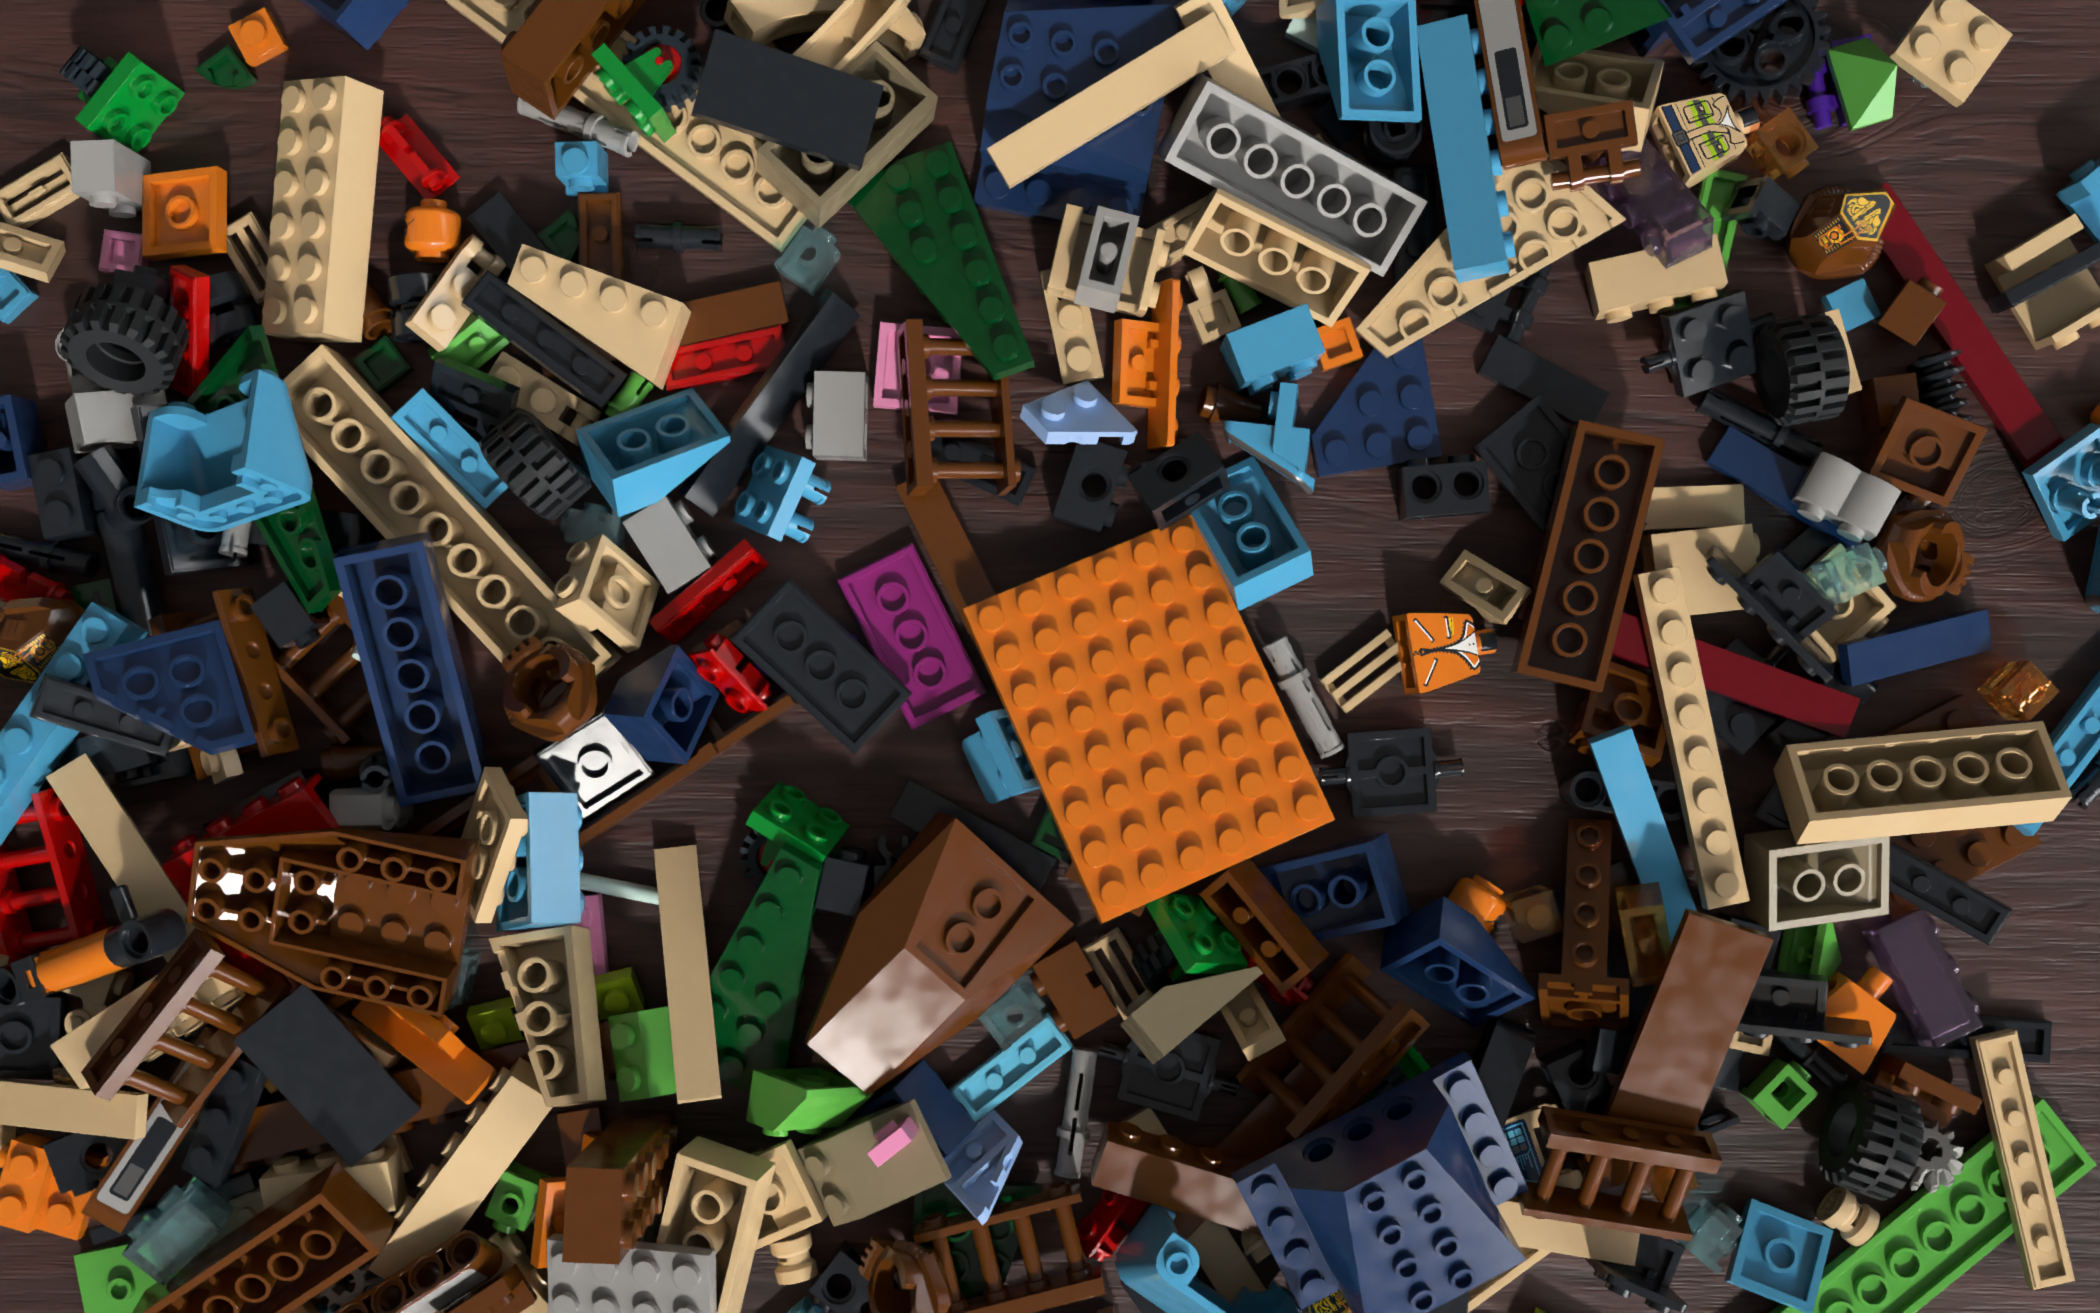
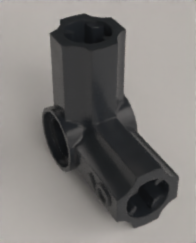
M110 444L95 450L74 463L76 469L103 505L104 517L112 528L128 532L135 530L153 518V514L137 509V517H132L125 512L123 500L134 504L138 482L135 481Z

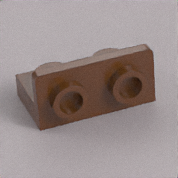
M1884 1053L1870 1082L1914 1099L1921 1108L1923 1119L1929 1122L1938 1120L1941 1128L1947 1127L1952 1115H1956L1959 1108L1976 1115L1982 1099Z
M515 1263L441 1313H520L536 1302L537 1295Z

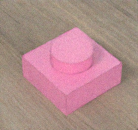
M910 1116L906 1117L899 1124L891 1119L873 1134L876 1142L867 1154L876 1166L879 1167L909 1144L920 1129Z

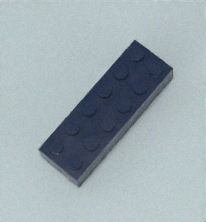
M429 531L341 548L334 556L333 561L400 807L477 791L484 768L489 767Z

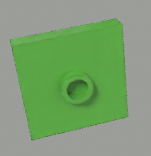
M162 1235L80 1251L73 1255L84 1313H132L145 1290L170 1274Z

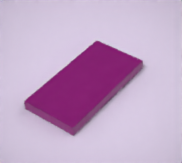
M913 543L837 580L876 659L913 693L900 707L911 730L987 693Z

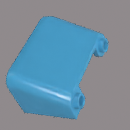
M254 369L240 377L239 390L249 397L245 400L206 415L196 411L193 405L185 402H171L168 406L149 412L134 507L194 530L220 532L310 501L313 480L286 383L273 371Z
M1152 1204L1115 1256V1266L1120 1279L1166 1313H1303L1291 1292L1275 1280L1272 1281L1269 1289L1262 1292L1252 1291L1244 1285L1233 1302H1231L1195 1277L1199 1268V1255L1192 1243L1178 1233L1173 1223L1176 1213L1169 1208Z

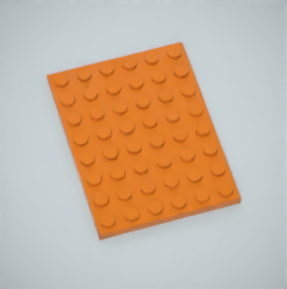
M1191 515L1180 519L1163 531L1157 528L963 608V616L1100 924L1335 820L1226 583Z

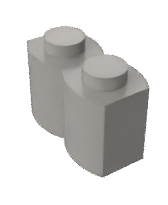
M1821 452L1814 458L1791 502L1799 507L1798 513L1805 518L1815 522H1821L1823 519L1828 520L1838 526V534L1851 541L1861 542L1862 539L1870 541L1877 536L1901 491L1888 482L1862 472L1836 456Z
M363 787L337 788L329 795V811L341 828L369 831L404 828L408 820H411L413 817L414 804L400 807L395 787H387L379 793H370Z

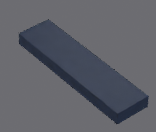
M1732 426L1726 429L1705 464L1735 482L1743 484L1745 488L1827 537L1841 543L1849 550L1857 549L1860 542L1851 541L1838 534V526L1830 521L1823 519L1821 522H1815L1798 513L1799 507L1792 503L1791 500L1807 473L1806 470Z
M1974 608L1837 643L1842 685L1856 686L1992 650L1988 609Z

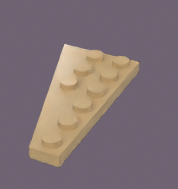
M1547 158L1546 161L1503 170L1502 166L1503 175L1495 176L1497 191L1505 190L1509 209V216L1501 217L1503 232L1512 231L1516 257L1508 258L1510 273L1458 283L1453 269L1446 228L1355 331L1380 354L1388 358L1627 219L1588 185H1585L1584 190L1570 192L1569 188L1552 191L1550 174L1567 171V166L1560 160L1548 161Z

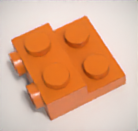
M26 1133L12 1139L11 1143H6L0 1150V1168L3 1169L0 1177V1225L25 1233L38 1229L76 1241L84 1237L90 1217L81 1212L96 1189L74 1197L72 1190L60 1194L43 1148L46 1142L53 1139ZM88 1149L86 1151L87 1160L92 1165L103 1166L106 1164L108 1155Z

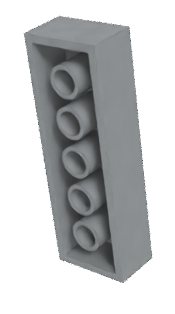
M1203 74L1196 76L1157 149V152L1166 162L1371 264V271L1382 277L1385 275L1428 202L1412 189Z

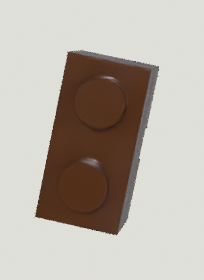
M1076 936L1044 953L1032 965L1034 972L1029 974L1039 995L1042 997L1048 993L1056 1007L1050 1013L1061 1033L1069 1030L1074 1040L1118 1015V1010L1101 980L1099 979L1093 983L1089 977L1088 972L1092 971L1093 968Z

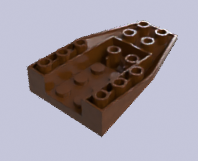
M936 812L855 913L804 1043L866 1094L870 1095L979 1018L1074 924L956 817Z
M345 828L198 839L194 847L186 922L311 989L442 1017L457 994L481 840Z

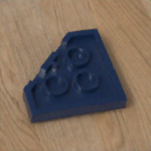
M1422 338L1388 358H1385L1373 348L1310 437L1317 478L1406 464V460L1436 459L1443 456Z
M220 620L82 654L96 700L210 755L257 743Z

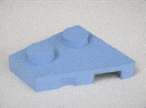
M1088 380L1026 403L1022 406L1020 418L1045 444H1066L1068 442L1097 444L1099 437H1119L1121 445H1129L1134 443L1138 431Z
M994 1109L976 1124L977 1126L944 1158L952 1177L943 1183L981 1225L987 1222L1023 1144L1020 1136Z

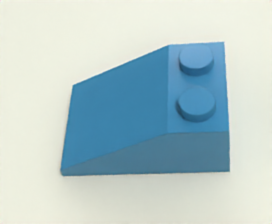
M1324 0L1316 8L1318 51L1338 119L1412 123L1422 121L1416 0Z
M693 388L576 429L583 468L618 517L659 502L731 442L729 433Z
M1254 456L1226 468L1232 487L1189 514L1192 516L1238 611L1314 575L1311 550Z

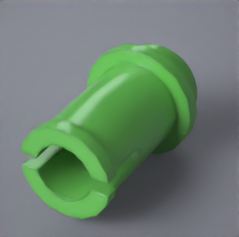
M1216 270L1220 277L1216 281L1218 284L1223 283L1238 311V315L1263 303L1255 289Z
M631 371L612 402L608 400L606 403L608 408L604 414L612 417L639 407L650 390L654 388V385L649 381L645 382V378Z

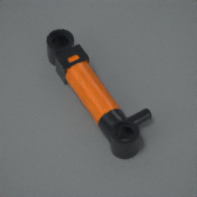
M123 884L110 889L109 893L120 924L0 967V1007L12 1009L176 951L186 940L185 923L176 911L169 908L159 909L138 916L128 885Z

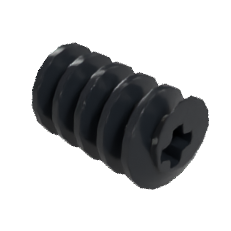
M1961 349L1918 357L1916 362L1906 367L1907 373L1916 372V375L1921 376L1917 379L1918 391L1923 392L1919 396L1921 403L1968 421L1974 420L1973 415L1959 413V409L1971 403L1970 399L1956 397L1958 391L1968 386L1967 382L1953 380V376L1965 370L1964 365L1950 363L1952 358L1962 353Z

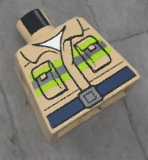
M1716 93L1657 106L1652 114L1648 128L1678 193H1681L1717 170H1721L1737 160L1747 147L1745 134L1758 130L1760 121L1757 111L1753 106H1747L1733 112L1726 95Z

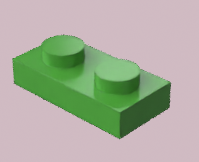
M471 314L446 349L438 352L431 347L427 351L434 361L441 356H446L478 370L510 342L475 315Z

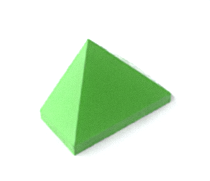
M1868 37L1830 48L1826 58L1848 130L1853 131L1891 119L1893 117L1898 64Z
M1833 922L1784 929L1777 971L1827 976L1829 983L1842 962Z

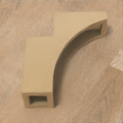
M728 0L724 20L736 36L765 45L775 39L788 35L817 31L845 0ZM906 7L901 17L876 40L903 61H907L919 53L926 33L919 16Z
M845 0L828 20L792 55L843 71L901 17L911 0Z

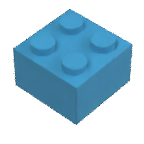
M1307 303L1226 334L1219 348L1235 390L1239 393L1248 391L1250 397L1272 389V384L1278 382L1279 378L1287 376L1288 381L1291 382L1311 374V369L1318 366L1317 361L1325 353V348Z

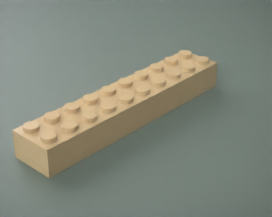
M321 344L283 379L288 388L303 447L308 456L386 539L429 531L448 606L501 663L510 654L512 649L526 638L532 636L537 637L544 646L548 643L552 645L561 643L574 647L581 653H584V656H587L591 663L595 665L596 681L622 658L619 652L597 629L584 633L555 609L559 596L554 592L556 585L497 521L391 418L395 412L339 352Z

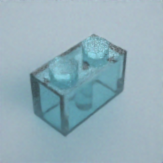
M195 1176L181 1189L174 1185L156 1205L159 1210L152 1217L145 1213L127 1233L132 1239L122 1255L162 1286L222 1231L234 1209L233 1206Z

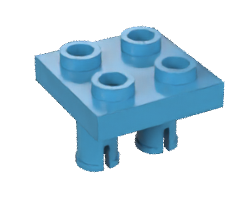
M2088 424L2022 471L2053 538L2063 542L2100 517V425Z
M766 445L764 451L757 456L753 463L752 478L747 489L740 494L736 501V513L732 521L778 541H782L783 536L786 535L799 543H804L809 539L810 534L797 529V526L799 525L812 531L814 520L796 513L795 509L801 496L816 505L823 504L827 496L815 491L814 488L829 493L831 482L812 474L816 463L802 456Z

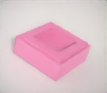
M104 229L99 271L106 274H114L115 269L133 272L134 265L148 267L149 259L142 257V234Z

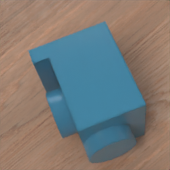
M598 141L555 142V176L565 185L566 195L578 196L579 192H609L608 154Z

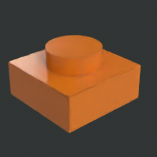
M265 7L228 26L246 63L252 68L290 49L271 12Z
M1350 317L1336 321L1332 327L1324 325L1317 328L1325 348V353L1318 360L1321 372L1363 357Z

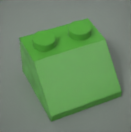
M668 1006L608 1016L620 1102L676 1093Z
M821 1067L753 1070L746 1121L762 1127V1133L768 1136L786 1137L789 1130H796L804 1134H820L822 1128L840 1127L873 1093L868 1095L846 1076Z

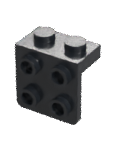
M1640 1234L1635 1266L1584 1258L1595 1269L1593 1275L1606 1282L1605 1287L1608 1290L1626 1298H1630L1631 1293L1646 1298V1305L1661 1313H1671L1672 1309L1680 1313L1686 1312L1688 1304L1670 1288L1685 1250L1682 1244L1671 1239Z

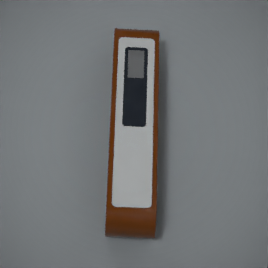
M1474 0L1503 170L1546 161L1547 153L1520 0Z
M207 1024L193 1045L204 1048L217 1032V1029ZM182 1060L169 1079V1082L176 1084L191 1063ZM210 1094L204 1100L200 1110L192 1115L183 1128L174 1125L161 1104L163 1099L157 1097L147 1112L145 1138L129 1139L81 1213L121 1234L205 1108Z
M471 1230L461 1231L333 1313H437L491 1279L501 1267L502 1251L499 1246Z

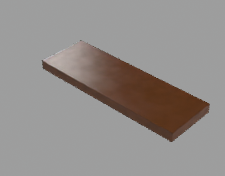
M1685 909L1604 1110V1116L1695 1130L1774 941L1770 934L1694 910Z

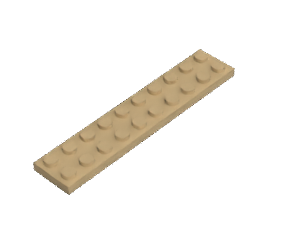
M535 0L445 1L502 44L510 32H517L527 20L528 10ZM626 30L622 32L610 48L621 62L623 54L628 55L629 53L626 48L629 40L634 44L638 41ZM597 65L573 95V98L593 113L597 112L606 116L607 121L636 131L639 135L638 146L782 253L807 218L757 172V150L726 127L691 116L694 104L689 99L683 101L686 107L679 110L677 105L671 106L672 112H665L676 130V134L665 143L655 133L647 137L633 121L632 115L624 105L619 106L604 89V84L595 75V72L599 69Z

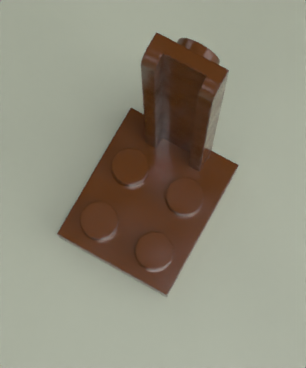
M1569 818L1561 974L1539 973L1538 993L1541 1025L1544 1028L1591 1031L1593 1025L1629 1031V979L1607 977L1612 820Z

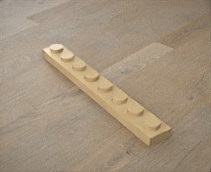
M1680 566L1633 575L1702 908L1710 910L1750 901Z

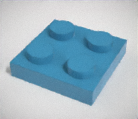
M1747 1199L1725 1282L1801 1312L1813 1313L1833 1230L1760 1201Z

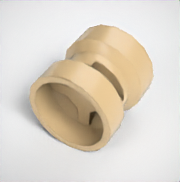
M1842 1186L1835 1187L1829 1191L1817 1209L1818 1220L1828 1228H1837L1840 1231L1841 1237L1853 1246H1860L1867 1242L1877 1230L1880 1222V1215L1868 1204L1858 1203L1855 1194Z
M803 1229L769 1244L771 1254L777 1257V1267L774 1270L777 1284H796L818 1275L816 1260L811 1257L809 1252L813 1244L809 1230Z

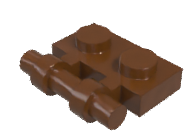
M1632 100L1543 116L1542 122L1548 161L1566 159L1567 171L1550 174L1552 191L1569 188L1570 192L1584 190L1585 185L1607 181L1609 185L1624 183V178L1641 176L1639 158L1623 161L1621 153L1622 148L1633 147L1638 144ZM1605 152L1606 164L1583 168L1582 155Z

